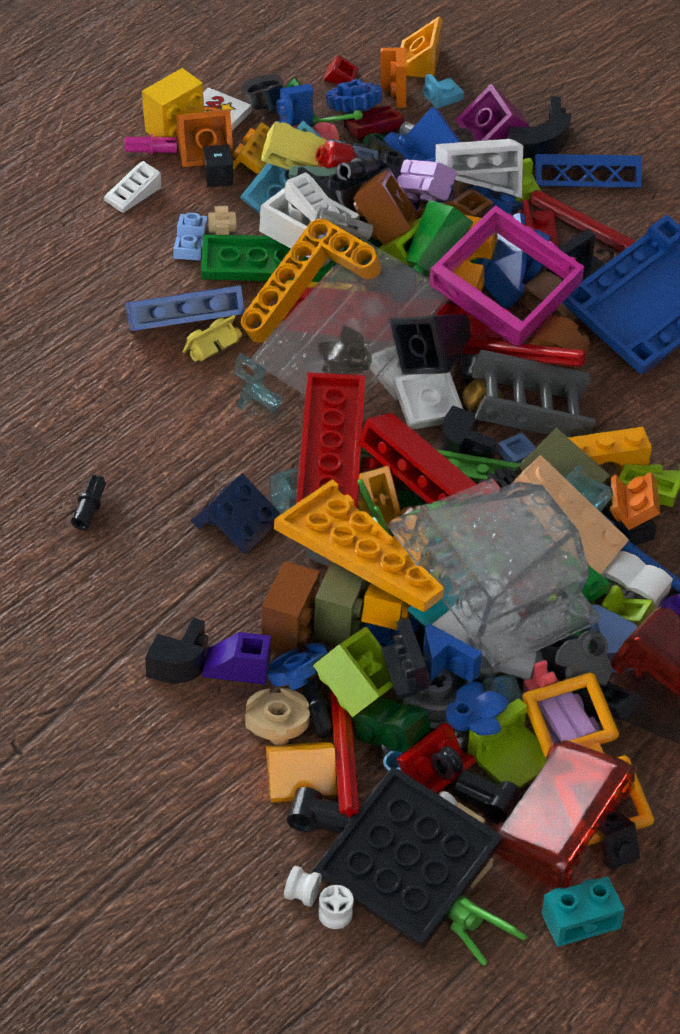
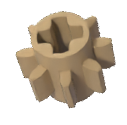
M215 206V212L208 213L209 233L229 235V232H236V213L228 212V206Z

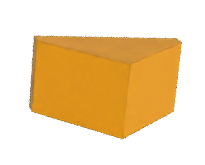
M385 466L360 473L359 479L363 480L375 507L380 508L389 529L391 522L400 513V507L390 468ZM359 488L358 504L362 511L367 512L372 517Z

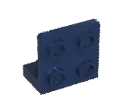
M241 473L227 484L191 522L198 529L208 522L211 526L216 524L242 553L246 554L274 527V519L281 514L253 483Z

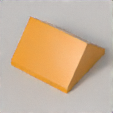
M440 16L402 40L401 48H406L407 76L425 78L426 75L431 74L434 77L441 48L443 19Z
M331 741L266 745L271 802L292 801L295 791L301 787L313 788L319 791L325 799H337L335 747Z

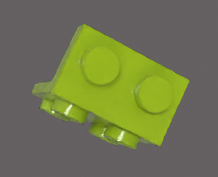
M519 698L510 703L496 717L501 726V732L486 736L478 735L470 729L467 754L474 755L476 763L498 784L502 781H509L522 789L554 767L557 763V758L548 760L544 757L537 737L525 727L527 705Z

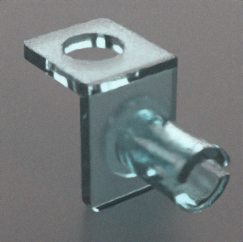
M240 353L237 356L233 372L247 381L248 384L241 391L238 408L243 409L249 401L254 399L274 413L280 407L283 396L278 395L263 385L267 369ZM242 365L249 366L253 370L254 376L247 374L243 370Z

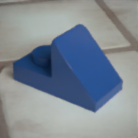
M430 623L425 626L423 652L430 681L445 668L470 682L479 677L482 659L481 651Z

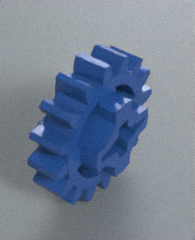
M360 79L340 83L333 90L327 91L328 94H326L327 107L335 111L341 110L346 112V114H351L355 110L368 111L371 106H376L375 103H381L383 99L379 84L365 83Z

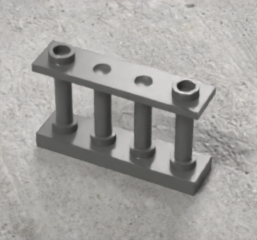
M486 350L480 351L471 372L472 378L486 380L487 395L484 396L475 414V419L548 435L555 428H558L567 437L590 434L596 423L595 419L581 416L579 404L591 382L590 373ZM498 383L513 386L514 401L499 398ZM525 389L540 392L542 407L526 404ZM552 395L567 398L569 413L553 409Z

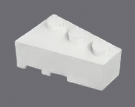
M512 139L436 144V162L456 170L455 180L522 198V144Z

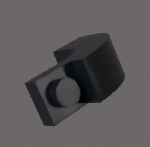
M551 96L548 120L535 127L509 126L508 139L522 144L523 159L531 158L532 162L536 154H558L563 150L569 138L571 114L566 113L565 107H561V97Z
M563 631L539 647L543 659L547 661L548 671L555 673L558 682L566 680V667L556 664V654L567 640H578L579 638L578 635ZM609 681L606 685L599 684L612 717L621 720L629 717L635 709L644 704L640 692L616 686ZM584 687L576 692L572 691L573 694L577 693L582 698L584 711L587 716L595 718L601 724L587 688Z

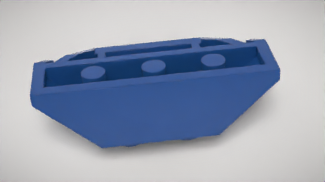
M517 213L513 215L517 221L525 225L524 214ZM498 234V241L492 259L478 258L477 264L484 265V286L503 308L510 309L524 293L522 281L526 272L527 253Z

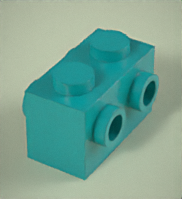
M607 876L600 879H587L579 885L568 888H556L548 894H544L541 914L556 946L560 947L621 929L625 909Z

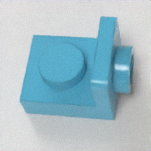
M431 74L425 76L423 94L437 109L463 100L464 91L451 78L438 82Z

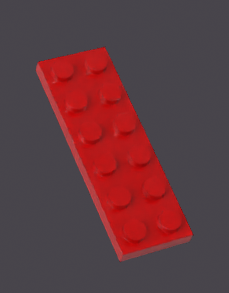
M307 372L296 504L333 479L338 484V490L343 495L348 494L354 500V506L357 508L359 487L357 481L359 480L361 445L358 442L363 426L366 375Z

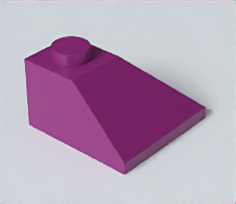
M492 83L456 119V122L470 142L508 139L509 126L531 127L522 113Z

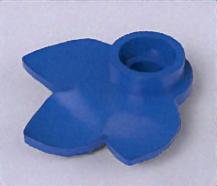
M471 682L462 686L457 691L456 700L447 706L446 719L452 725V728L458 731L471 729L478 735L488 736L501 732V726L496 717L507 708L509 700L498 692H484L483 685L480 682Z

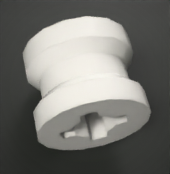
M294 866L286 882L284 898L288 900L296 898L302 900L304 905L311 907L319 892L322 875L317 872L309 874L304 872L302 867Z
M331 885L320 893L318 915L324 926L331 929H340L351 922L354 899L349 889L341 885Z

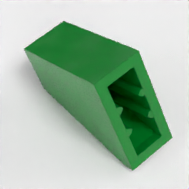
M429 200L405 259L413 265L411 270L423 278H426L427 275L430 276V269L468 232L473 221L453 206Z

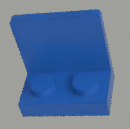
M434 107L422 117L407 135L390 132L384 138L388 146L399 151L406 160L425 161L433 157L436 158V144L461 142L439 110Z

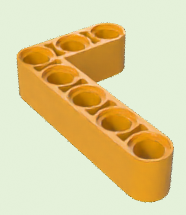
M325 219L313 220L241 317L243 329L252 341L257 343L267 341L328 258L362 278L373 279L377 277L382 270V263L375 249ZM327 233L325 237L318 239L321 234ZM349 246L347 250L340 252L343 247ZM311 255L308 260L302 261L305 256ZM371 259L368 264L362 265L365 260ZM294 278L292 282L285 284L288 279ZM278 300L275 305L269 306L272 301ZM262 322L259 327L252 329L256 323Z

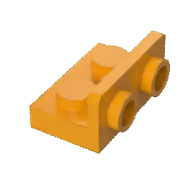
M261 122L256 130L249 129L242 139L246 143L245 146L240 143L232 154V157L235 158L233 162L234 170L241 162L253 172L259 174L267 164V162L261 161L266 136L270 130L267 125Z

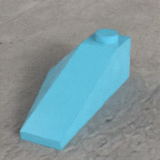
M304 121L296 128L304 132H312L321 137ZM267 163L240 198L260 214L261 205L285 188L286 181L290 179L289 170Z

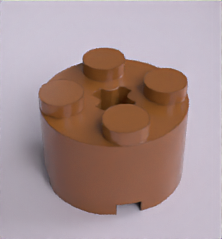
M558 315L549 316L548 319L544 320L526 342L528 345L583 350L586 354L590 349V341L586 333L582 336L577 331L579 326L575 322ZM554 365V366H559V367L568 368V369H573V370H577V369H578V367H573V366Z

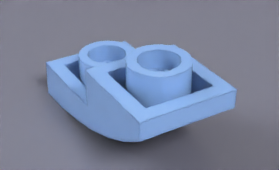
M197 213L180 214L177 225V238L173 249V259L201 261L203 234H206L207 216H200Z

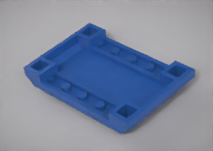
M667 214L650 226L643 237L582 281L562 302L563 305L640 374L649 372L680 347V225Z

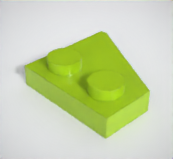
M625 464L619 476L626 486L634 478L642 477L651 472L657 479L659 505L673 507L680 492V465L678 470H662L661 464H650L648 466Z

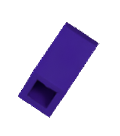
M238 632L209 647L206 653L202 677L266 685V672L269 670L268 665L270 664L271 636Z

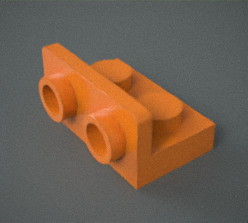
M381 48V90L383 92H391V98H396V108H406V48Z
M651 472L642 477L634 478L626 486L617 474L611 477L609 493L612 498V506H610V510L617 522L622 521L627 529L631 530L660 514L657 479Z

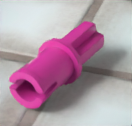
M150 134V137H126L125 151L150 153V155H153V153L177 154V137H153V134Z

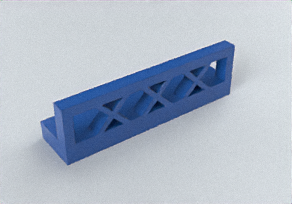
M536 154L533 158L535 180L539 187L641 188L642 156ZM542 169H555L559 173L553 181L541 180ZM568 169H581L586 175L579 181H572L565 172ZM594 170H608L612 175L606 181H598L591 173ZM621 170H635V182H625L618 173ZM562 176L566 181L557 180ZM587 177H589L592 181H584V180H585ZM615 177L619 182H612L610 180Z

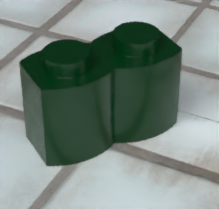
M378 698L353 717L356 737L359 740L370 745L383 744L388 749L396 752H406L431 733L429 712L417 705L406 704L402 706L400 703L389 698Z

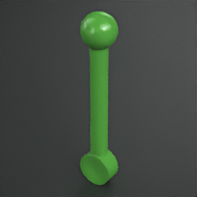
M355 110L351 114L327 118L314 117L312 126L315 127L316 124L322 122L328 123L353 118L360 120L363 117V113L360 110Z

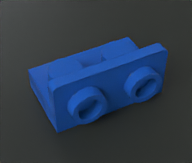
M311 84L281 88L280 100L276 102L280 120L276 122L294 126L304 121L312 127L313 88Z

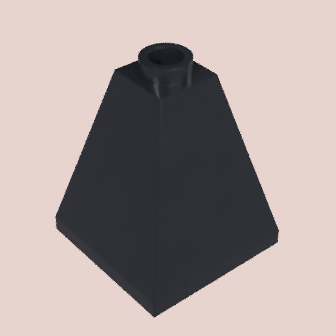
M467 314L397 317L390 319L402 374H446L450 372L471 337V324Z

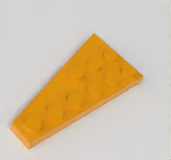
M333 479L274 519V529L422 612L427 611L443 598L444 587L425 568L416 566L410 561V554L404 548L398 549L393 544V537L367 512L359 511L354 506V500L348 494L343 495L338 490V484Z

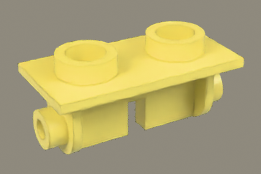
M235 315L227 319L221 317L215 320L208 329L204 331L198 329L187 337L188 341L182 352L186 353L191 350V358L194 361L199 360L202 362L218 353L219 350L215 346V342L221 350L238 343L242 333L238 327L234 328L232 326Z

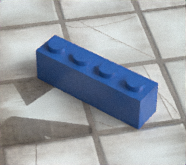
M230 286L125 302L129 330L131 331L233 316L245 312L241 286Z

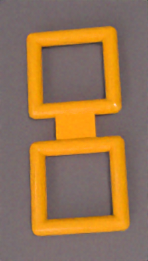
M585 673L527 691L522 695V701L527 705V713L544 757L548 760H553L567 755L572 767V772L556 777L555 785L579 845L588 846L601 842V838L593 830H587L570 786L616 771H621L637 810L638 816L629 818L635 823L636 830L651 826L654 823V816L630 758L623 755L606 761L600 745L616 740L619 737V731L594 673ZM586 687L604 730L554 745L537 702Z

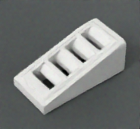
M143 161L104 196V201L124 213L161 189V173Z
M305 172L286 181L285 198L311 221L315 220L320 207L340 214V211L308 173Z

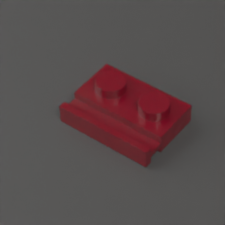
M385 105L368 111H362L363 117L360 120H355L354 118L342 120L344 128L347 127L348 131L356 138L364 139L370 133L395 132L405 122V117L394 108L391 109L390 105Z

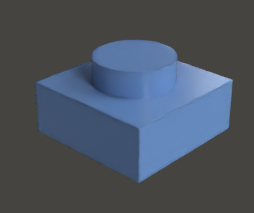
M523 433L499 442L497 452L505 461L520 464L536 447Z

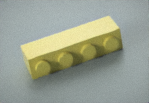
M275 121L267 133L261 161L289 171L291 166L318 167L315 154L318 147L323 146L327 140L318 137L312 132H304L293 128L287 123Z

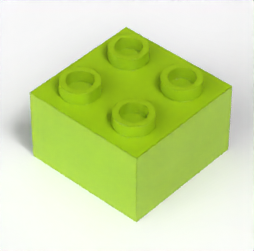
M364 627L340 643L313 665L321 681L329 686L338 698L340 706L348 711L352 718L393 688L382 655V646L367 627Z

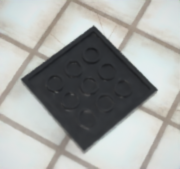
M393 766L312 871L320 873L322 875L321 880L329 886L341 885L349 889L356 904L422 948H425L448 917L454 903L460 896L465 894L501 846L504 839L503 835Z

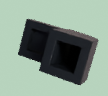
M452 405L443 419L441 450L494 459L496 439L477 433L478 420L475 419V413Z
M192 618L181 640L157 633L145 656L146 677L166 683L178 684L188 682L199 676L203 672L205 649L208 643V635L205 634V621Z

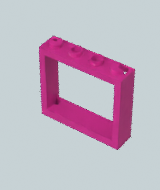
M495 205L430 269L429 285L510 343L519 347L582 283L584 266L578 263L576 258L570 257L559 250L553 242L546 241L539 236L534 229L517 221L511 213L507 214ZM494 232L564 279L524 321L518 319L453 273Z

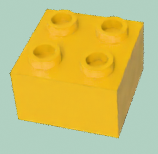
M184 68L142 90L145 131L148 134H153V137H176L177 114L204 112L203 83Z

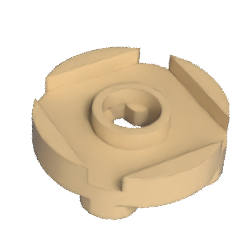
M270 688L260 690L247 701L245 726L254 734L269 739L275 745H285L289 742V739L301 735L310 724L309 703L302 694L288 688H280V693H270Z

